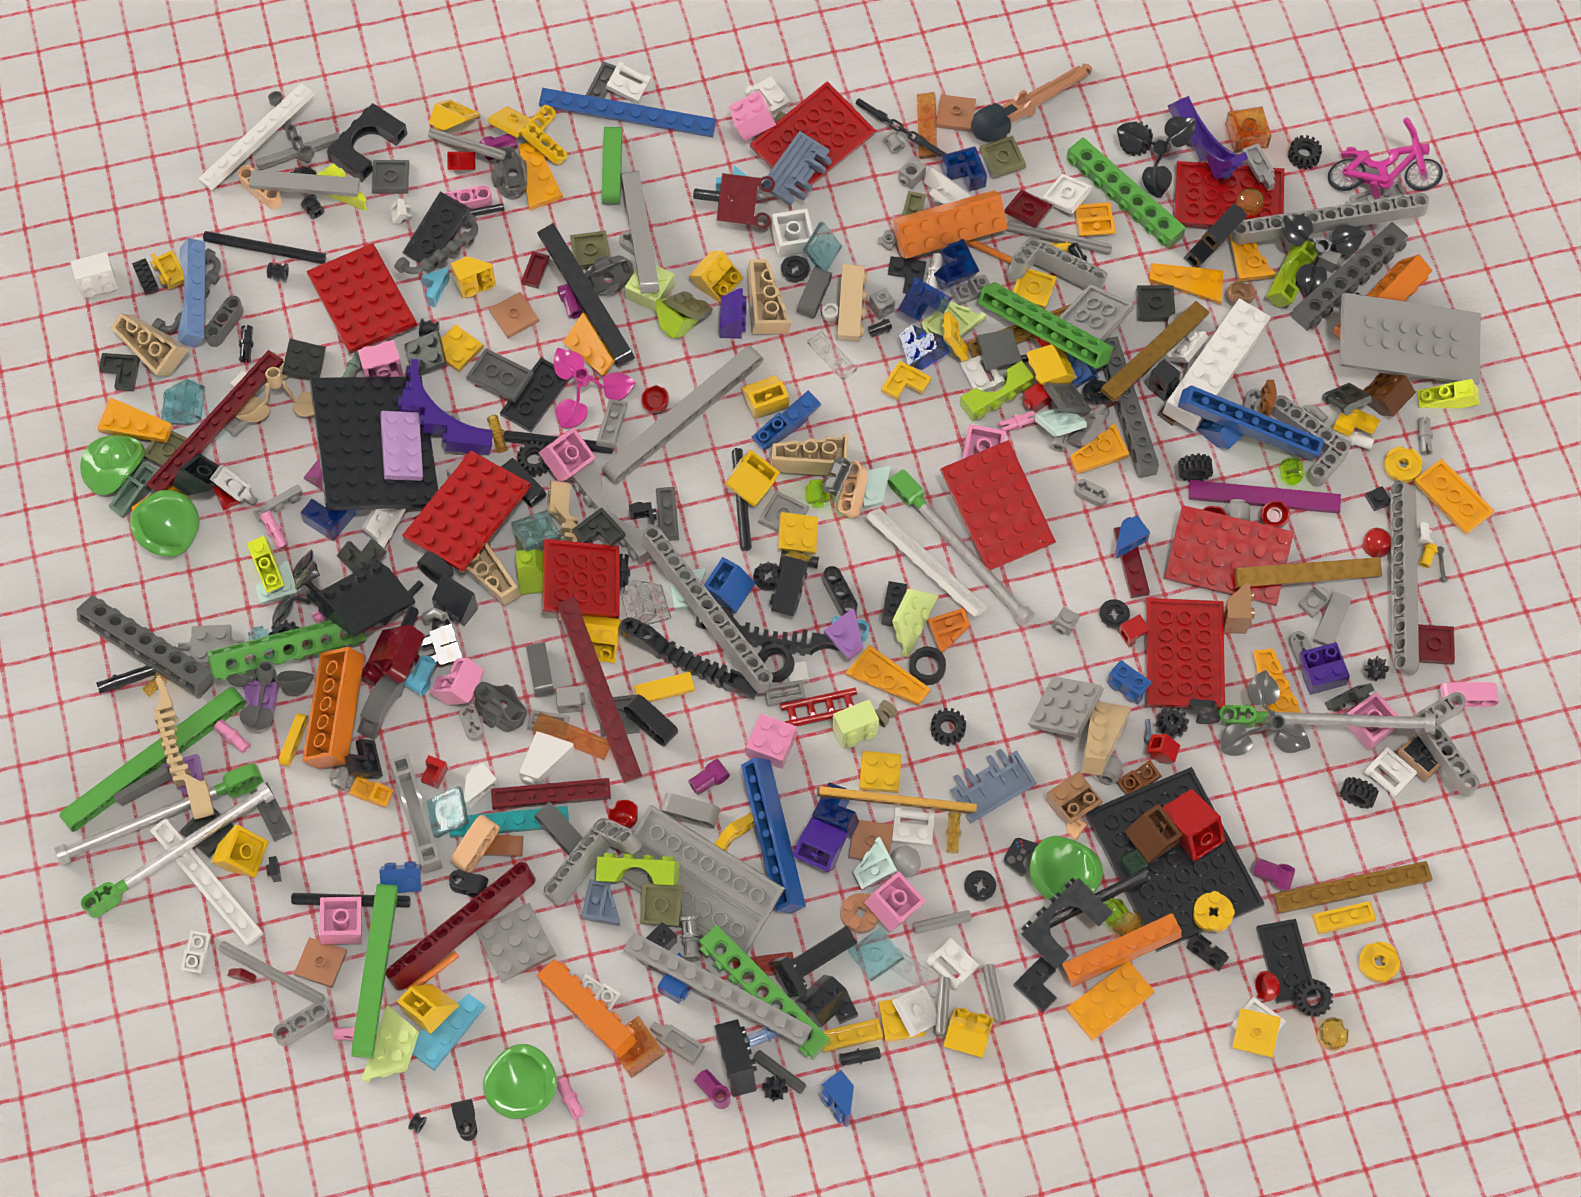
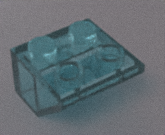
M185 379L165 390L161 419L172 425H192L201 420L205 386Z

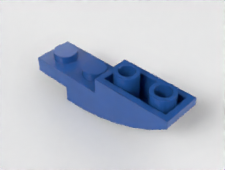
M809 390L806 391L782 414L780 412L777 413L751 436L752 439L763 450L772 447L773 444L779 443L809 420L808 417L821 406V403Z

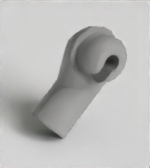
M1304 405L1302 407L1323 423L1328 419V416L1316 405Z

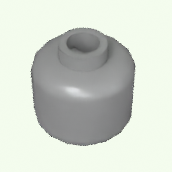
M1242 499L1230 500V503L1226 505L1227 516L1250 521V505Z
M1111 755L1102 776L1096 775L1097 779L1106 785L1118 782L1123 768L1122 762L1116 756Z

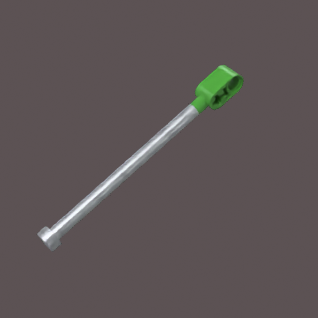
M900 470L887 480L889 487L908 507L914 504L1015 614L1014 619L1020 626L1027 624L1033 618L1035 613L1029 606L1024 607L923 499L925 495L923 489L906 470Z
M1225 705L1220 709L1219 715L1222 724L1226 727L1231 724H1241L1245 728H1251L1257 723H1265V719L1270 713L1267 711H1256L1254 707L1249 705ZM1230 712L1234 714L1233 718L1231 719L1224 718V715L1226 713ZM1275 712V715H1282L1284 717L1285 724L1425 729V733L1435 734L1436 714L1425 713V717ZM1247 714H1251L1250 719L1247 720Z
M250 763L227 772L223 776L222 783L209 788L211 800L226 793L231 797H238L257 789L256 787L264 782L259 767L254 763ZM189 797L67 847L65 844L56 846L54 849L58 860L63 866L71 862V857L191 808Z
M265 782L261 783L256 787L258 791L116 884L105 882L86 894L81 900V907L90 917H100L121 902L122 893L264 800L268 803L275 799Z

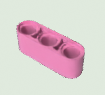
M485 185L444 193L471 209L492 205L491 190Z
M1451 682L1440 686L1441 699L1453 692L1462 693L1466 698L1464 707H1491L1499 703L1497 685L1493 682ZM1451 701L1455 706H1459L1457 702Z

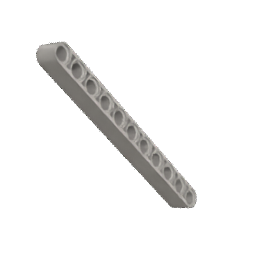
M1415 193L1243 220L1232 232V240L1236 244H1247L1285 238L1282 230V221L1285 215H1304L1308 217L1311 221H1314L1312 222V233L1334 230L1342 225L1356 227L1424 216L1427 212L1429 197L1424 193Z
M751 346L745 347L603 466L602 471L615 484L620 483L757 369L763 362V357Z
M1397 480L1392 484L1390 490L1393 667L1403 673L1413 675L1419 668L1416 489L1401 480Z
M647 525L642 536V544L753 689L758 693L767 692L773 679L771 671L661 529L656 525Z

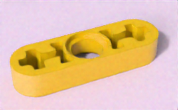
M296 714L280 753L279 765L291 766L305 732L308 715Z

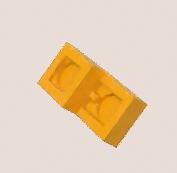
M356 776L348 794L386 808L394 789L377 781L374 783L363 777Z

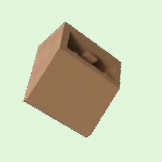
M1245 583L1227 600L1224 609V633L1246 634L1248 627H1251L1255 610L1251 607L1254 591L1250 590V583Z
M1079 771L1048 791L1045 800L1058 817L1070 824L1103 803Z

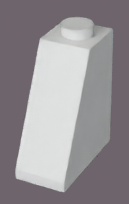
M537 731L520 769V779L527 785L543 783L573 755L574 744Z

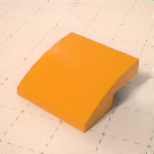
M1111 202L1081 204L1076 209L1075 218L1079 237L1116 234Z

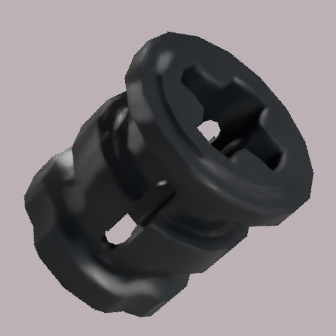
M313 194L307 196L301 202V207L305 208L312 219L320 217L325 211L317 197Z
M269 262L267 278L272 279L274 277L275 280L282 278L286 282L289 275V265L287 263L283 266L280 263L274 265L272 262Z
M421 318L419 336L427 335L436 330L439 332L440 322L432 323L430 320L425 322Z

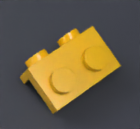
M173 250L158 257L154 253L151 254V266L154 271L158 270L160 273L158 278L162 285L166 284L168 290L184 284L183 270Z

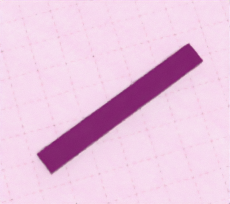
M1190 480L1189 500L1230 503V500L1242 499L1249 505L1262 507L1270 501H1282L1289 509L1337 514L1340 513L1341 494L1197 480Z

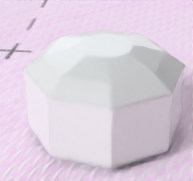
M827 303L822 307V317L827 322H834L839 318V307L834 303Z

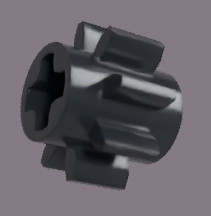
M1378 656L1373 660L1369 658L1367 661L1368 665H1365L1364 671H1368L1367 678L1371 677L1375 681L1381 677L1385 679L1386 672L1389 671V666H1385L1386 659L1382 660Z
M777 1074L767 1077V1083L762 1084L765 1098L769 1097L773 1102L779 1099L783 1100V1093H788L786 1079H781Z

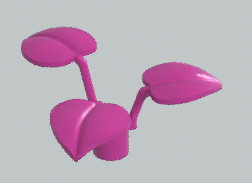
M562 348L556 349L554 369L557 376L563 380H569L574 375L577 384L576 402L573 399H565L557 406L556 415L562 428L576 427L586 419L588 409L585 404L579 403L581 387L587 386L590 381L600 388H605L604 395L608 399L618 401L627 397L636 384L628 375L612 372L603 377L604 385H602L592 375L589 376L588 370L584 368V359L579 353Z

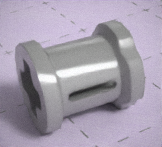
M891 130L884 135L883 140L890 146L892 154H897L905 148V143L899 139L897 131Z
M1069 433L1056 437L1053 436L1050 448L1054 451H1065V442Z
M698 916L680 917V921L683 924L682 938L700 936V933L697 932L696 920Z
M698 937L682 939L685 949L683 959L689 962L701 960L698 949L700 939Z

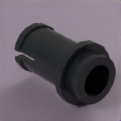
M1077 242L1068 246L1067 249L1072 255L1087 262V256L1083 254Z
M885 318L879 323L868 326V330L872 331L869 332L871 337L886 331L890 332V329H892L890 320H885Z

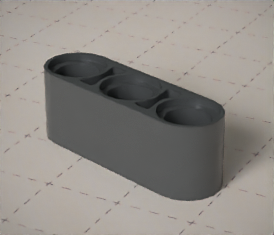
M814 267L798 303V313L815 318L831 282L832 272Z
M229 296L206 325L204 334L208 345L212 347L220 346L243 316L244 309L239 297Z
M545 642L526 645L535 698L555 694Z
M550 802L534 815L537 822L568 856L583 838Z

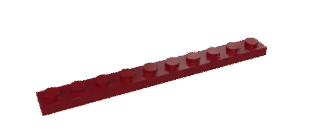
M268 350L146 483L147 488L153 492L168 490L174 483L178 469L207 448L267 382L265 374L267 369L271 367L279 368L284 363L283 359Z
M573 597L558 602L557 608L623 784L642 778V773L576 598Z

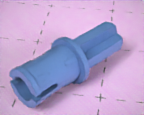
M764 1026V1029L748 1035L747 1041L753 1047L768 1040L771 1042V1039L780 1036V1034Z

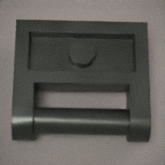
M1350 382L1327 391L1322 396V400L1325 403L1336 406L1345 415H1350L1354 409L1361 408L1372 402L1370 394ZM1337 397H1339L1346 403H1343L1342 401L1338 400Z

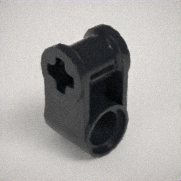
M454 870L449 876V886L455 893L475 898L487 888L489 879L480 874ZM458 879H461L459 884L455 883Z
M472 1098L451 1103L456 1128L461 1139L464 1141L474 1140L478 1130ZM469 1126V1131L465 1132V1127Z

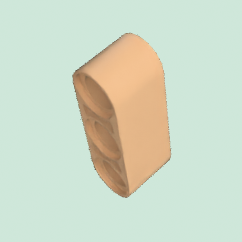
M250 166L241 167L238 175L242 187L268 208L278 209L282 205L280 191L250 189L251 170L255 169Z
M851 461L853 463L852 469L844 482L838 503L839 511L851 519L857 518L861 513L868 479V470L857 461Z
M480 815L453 853L451 863L462 871L472 872L499 832V826L485 815Z

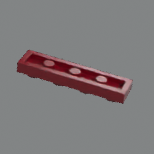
M1115 527L1113 529L1116 544L1118 542L1121 527ZM1136 547L1120 556L1130 598L1149 596L1150 594L1139 548Z

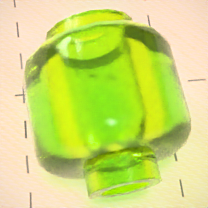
M1288 457L1280 462V477L1284 483L1296 485L1304 479L1305 471L1303 462L1300 459Z
M822 479L810 480L809 484L805 486V500L808 504H812L813 508L824 507V504L830 500V493L822 491L824 484Z
M1113 897L1104 903L1113 912L1105 920L1109 927L1116 925L1117 928H1120L1128 922L1126 918L1130 915V912L1121 899Z

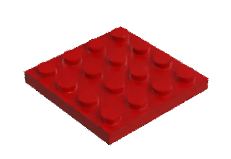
M544 539L542 612L559 613L557 603L575 597L582 616L618 619L620 616L619 546L610 547L603 544Z

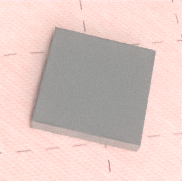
M775 491L758 519V523L779 533L781 512L806 515L809 506L779 491Z

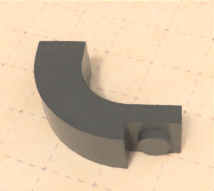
M384 675L377 682L360 714L362 719L357 732L372 739L378 737L389 707L397 698L402 696L406 679L402 683L397 684Z

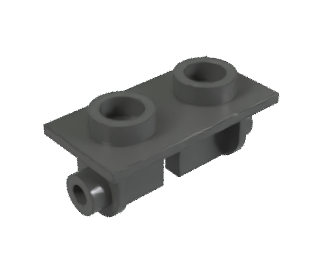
M838 456L837 459H834L830 472L835 475L834 477L827 475L822 491L828 494L831 493L838 498L839 493L843 490L844 482L851 472L853 463L845 457Z

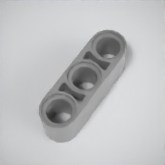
M666 793L661 811L675 820L713 829L715 828L720 808L703 801Z
M316 1002L282 1021L273 1030L277 1043L281 1046H289L325 1025L330 1019L329 1010L324 1003ZM317 1011H325L321 1017L315 1016ZM300 1021L307 1022L304 1027H297V1024ZM281 1032H289L287 1037L279 1038Z

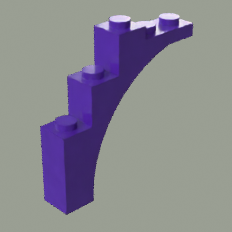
M1189 96L1167 105L1172 117L1182 116L1196 119L1195 131L1188 143L1193 145L1200 162L1207 160L1215 179L1222 177L1225 180L1233 176L1232 172L1244 165L1243 161L1249 159L1246 152L1241 154L1234 153L1218 142L1199 117Z
M411 358L410 366L407 365L405 371L408 381H406L402 395L398 396L397 407H400V412L419 413L422 433L442 435L441 443H444V451L460 453L473 451L479 455H489L492 448V430L460 422L438 407L421 383L419 359Z

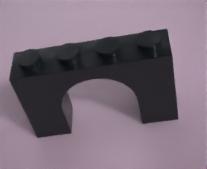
M374 103L366 107L361 116L355 119L351 126L342 132L339 139L334 144H331L327 150L328 159L331 163L342 168L343 171L352 177L359 178L361 183L373 172L371 160L354 149L356 141L365 135L375 134L397 146L408 134L405 123Z
M1234 203L1205 232L1199 242L1183 258L1192 267L1199 268L1247 217L1244 210Z
M1072 877L1064 885L1066 889L1061 894L1057 892L1050 899L1052 903L1047 908L1043 906L1036 913L1038 917L1033 922L1029 920L1021 927L1023 930L1021 935L1055 970L1070 956L1052 937L1050 932V921L1056 911L1067 906L1077 907L1084 911L1098 927L1113 913L1079 877L1076 879Z

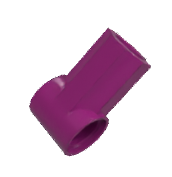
M508 133L496 138L487 136L479 142L497 149L505 146H510L513 149L518 147L516 138ZM484 155L487 160H494V159H496V158H493V157Z
M568 284L557 286L560 300L564 303L568 317L573 319L579 318L584 311Z
M715 759L705 767V770L689 779L688 783L694 793L699 795L713 785H720L730 777V774L720 760Z
M1258 858L1253 870V875L1271 881L1275 887L1283 890L1290 889L1295 874V868L1288 864L1278 865Z
M708 1069L702 1070L694 1079V1082L710 1098L717 1109L727 1108L731 1102L728 1088L723 1086ZM719 1094L726 1095L724 1100L716 1099Z

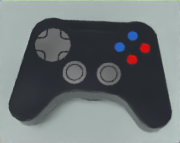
M1190 700L1189 708L1199 713L1196 723L1209 724L1220 721L1218 704L1215 701Z
M1015 838L1004 857V864L1019 876H1024L1026 868L1023 862L1029 853L1034 852L1038 843Z

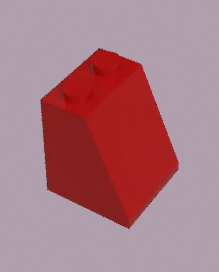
M1193 789L1181 794L1178 798L1162 807L1182 833L1180 846L1193 862L1225 842L1221 816Z

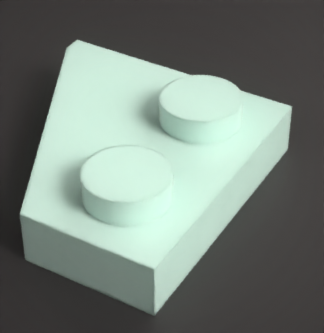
M285 561L279 566L285 586L268 594L262 581L255 586L261 606L280 601L287 595L298 596L289 561Z

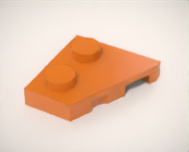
M964 608L927 619L936 646L942 653L970 628V622Z

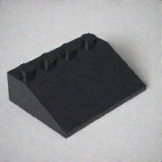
M378 560L316 593L318 612L353 637L415 604V599L390 568Z

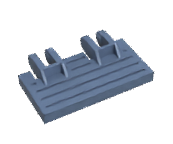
M799 131L767 175L775 181V187L769 193L790 207L795 201V197L805 200L807 195L795 186L797 185L803 190L811 192L813 187L808 182L814 175V170L823 174L826 171L825 167L814 159L816 158L820 162L830 165L832 160L827 156L830 150ZM765 179L762 182L764 189H769L772 185L769 179Z
M1002 749L996 751L997 756L1005 767L1003 769H1000L994 757L991 755L987 756L986 758L990 766L976 774L980 783L977 782L970 769H965L964 774L972 786L969 789L958 774L954 776L957 786L950 789V792L956 802L977 804V809L974 813H964L970 824L1037 784L1017 750L1008 755L1012 763H1010Z

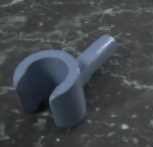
M1146 719L1144 743L1149 745L1152 736L1150 719Z

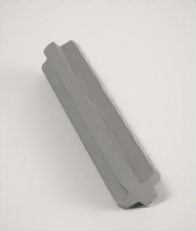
M969 910L917 921L913 923V930L915 934L970 922L972 919Z
M986 964L983 966L994 1020L996 1023L1004 1022L1006 1016L995 967L993 964Z
M944 976L939 979L936 1035L946 1036L948 1026L951 979Z

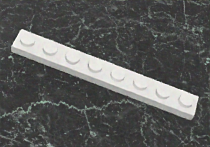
M302 83L298 85L281 103L198 178L199 181L212 191L314 96L312 90Z
M880 508L869 512L866 518L871 524L878 528L888 540H891L901 552L911 558L914 564L924 570L928 577L936 581L941 589L948 592L954 601L961 604L968 614L976 617L986 611L988 607Z
M166 818L150 830L165 850L183 840ZM192 848L174 859L247 947L263 935V932Z

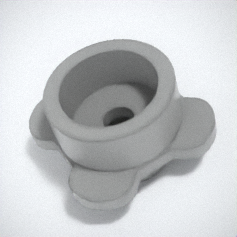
M885 230L883 236L878 238V243L883 248L890 250L897 243L896 236L890 230Z

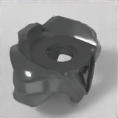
M510 146L500 147L498 149L505 151L506 155L504 160L496 159V163L493 165L491 172L493 186L497 187L504 197H517L527 187L526 161ZM509 170H516L518 172L516 176H509L507 173Z
M605 255L596 259L595 264L586 270L585 275L597 294L611 293L630 280L634 274L632 262L623 256L618 255L608 258ZM606 272H611L614 275V280L611 283L605 282L603 278Z
M481 682L475 688V708L483 716V723L490 728L496 725L506 732L512 731L523 724L527 710L519 700L513 686L508 684L496 686L487 682ZM499 701L506 702L508 706L503 709Z

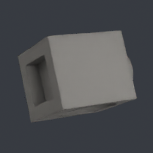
M911 157L899 170V182L912 190L925 177L926 166L914 157Z
M885 287L870 295L869 307L877 319L880 320L894 313L895 300Z
M579 686L556 688L559 714L582 711V704H585L584 692L580 693Z

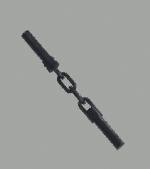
M858 98L856 100V105L874 115L882 123L886 121L893 130L897 132L902 131L915 144L926 148L942 159L946 157L947 153L928 142L923 136L915 131L906 130L902 123L896 119L887 118L888 114L877 110L862 99ZM893 122L900 125L898 127L899 129L892 126L894 124Z

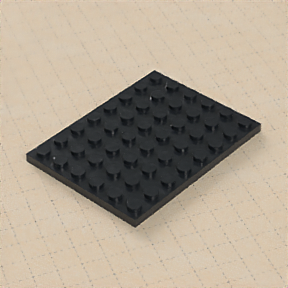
M408 377L310 378L326 510L424 508L438 491L431 436L429 433H422V425H420L422 481L384 479L380 414L381 411L400 412V407H397L398 396L402 395L403 389H405Z
M1192 767L1097 806L1085 814L1119 881L1143 869L1148 871L1150 875L1148 881L1125 891L1142 926L1173 913L1181 929L1182 938L1156 949V953L1187 940L1195 934L1205 932L1195 923L1193 910L1198 898L1206 893L1216 891L1227 897L1232 903L1235 912L1233 919L1261 908L1265 904L1224 826L1225 842L1194 862L1178 844L1147 864L1124 833L1142 814L1158 804L1164 807V805L1172 802L1190 789H1193L1214 809ZM1212 908L1209 909V910H1210V913H1209L1210 916H1212V915H1215L1216 917L1218 916V915H1217V912H1218V911H1217L1216 909H1212Z

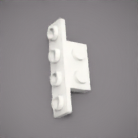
M935 168L930 169L924 180V183L932 188L930 195L939 204H947L973 196Z
M407 508L372 509L361 529L385 549L386 543L393 536V531L397 524L401 522Z

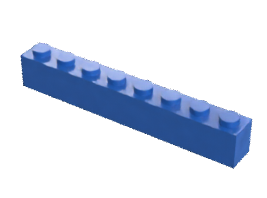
M1191 385L1182 390L1178 408L1310 461L1320 457L1324 439L1195 386Z
M754 757L741 764L766 872L768 878L785 887L784 892L775 905L776 911L792 914L806 907L803 891L793 857L771 761Z

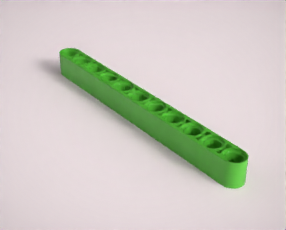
M229 687L176 726L178 731L174 735L178 739L176 744L179 746V753L182 754L213 731L215 724L219 720H228L246 705V700L235 687ZM159 738L60 812L59 817L72 832L77 831L116 802L113 796L115 793L158 770L162 764L167 763L161 739Z

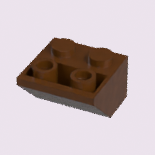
M1388 373L1378 374L1370 385L1363 390L1370 394L1372 402L1366 405L1380 415L1394 417L1416 393L1406 375Z
M1160 804L1142 814L1124 832L1147 864L1180 844L1183 836Z

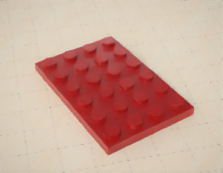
M827 81L777 121L775 126L766 130L750 143V148L773 169L793 139L801 131L830 150L827 155L832 160L830 165H826L816 158L814 159L823 165L826 171L823 174L814 170V175L808 182L812 186L872 137L876 130ZM797 185L795 186V187H797L798 189H800L802 192H805V190H803V189L800 188L799 186H797Z
M1177 161L1175 218L1185 227L1210 228L1234 203L1241 207L1247 215L1244 220L1284 214L1285 168H1273L1275 178H1273L1275 181L1274 189L1267 191L1263 182H1258L1249 166L1242 165L1238 167L1236 171L1232 172L1233 176L1223 180L1222 177L1215 179L1208 163Z
M374 243L306 271L349 354L417 326L412 312Z
M1009 440L940 469L981 561L990 571L1056 543Z
M470 451L402 536L406 541L420 549L437 554L448 565L463 573L531 488V485L526 480Z
M1182 505L1164 579L1233 595L1240 589L1236 588L1235 568L1287 564L1294 531ZM1282 584L1250 587V590L1254 591L1253 600L1277 606Z
M1146 598V624L1150 628L1149 632L1146 633V678L1151 681V685L1146 690V707L1169 708L1172 705L1173 708L1191 709L1189 708L1190 700L1201 699L1215 701L1218 704V710L1225 706L1223 601Z

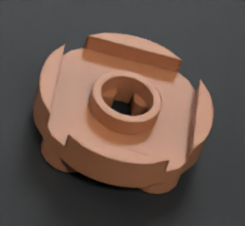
M857 893L843 901L841 908L842 923L844 926L848 925L849 929L854 931V933L865 934L871 932L879 922L878 917L864 903L871 894ZM858 909H862V911L866 912L864 913L863 918H860L859 915H855V913L858 912Z

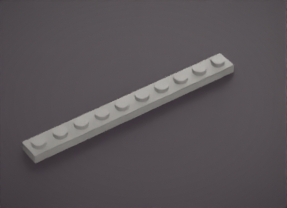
M633 932L624 948V952L802 1047L812 1031L811 1026Z

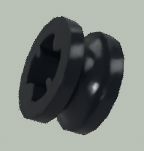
M416 1113L411 1119L408 1129H414L415 1133L419 1134L427 1121V1117H420V1113Z

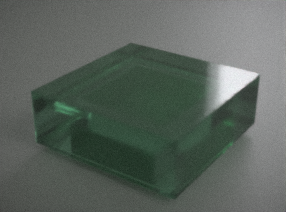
M1138 849L1120 861L1130 876L1149 866Z

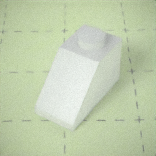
M483 763L473 766L466 776L463 801L467 810L491 793L492 788L498 787L496 777Z

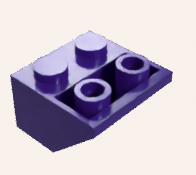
M743 288L734 290L721 297L720 338L742 339V332H746L747 296L743 295Z
M1337 642L1300 652L1303 679L1310 695L1347 685L1350 674Z
M812 817L798 840L793 857L830 872L836 866L848 832Z

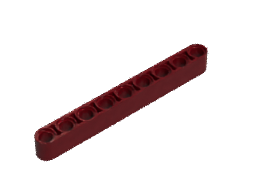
M519 862L390 965L385 974L396 990L407 988L535 883L536 877L526 862Z

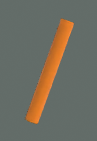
M974 239L965 241V244L1009 264L1011 263L1012 257Z
M454 950L406 989L424 985L459 957L457 952Z

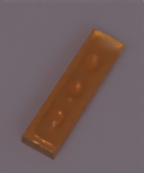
M935 92L917 94L918 134L937 147ZM918 145L920 159L938 157L926 148Z
M541 712L532 729L535 733L538 731L573 743L575 749L604 761L610 749L607 739Z

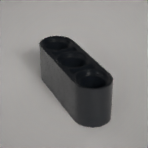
M511 458L501 466L530 483L531 488L522 498L529 507L532 508L547 496L544 489L514 458Z
M835 566L827 567L824 570L823 583L840 616L842 617L848 612L845 610L847 607L853 608L857 616V601L841 571ZM835 576L836 579L831 580L828 577ZM839 591H841V592H844L845 594H844V595H838V594H836V593L839 592Z
M637 694L624 707L626 715L659 745L666 746L678 734L677 727L642 695Z

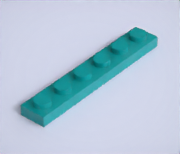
M568 806L556 807L569 821ZM542 808L449 817L450 837H465L474 821L480 815H485L499 826L497 834L544 830L534 817Z

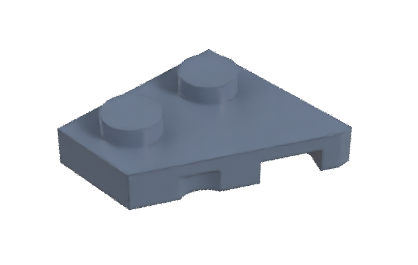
M589 880L581 916L582 919L620 926V919L609 882Z

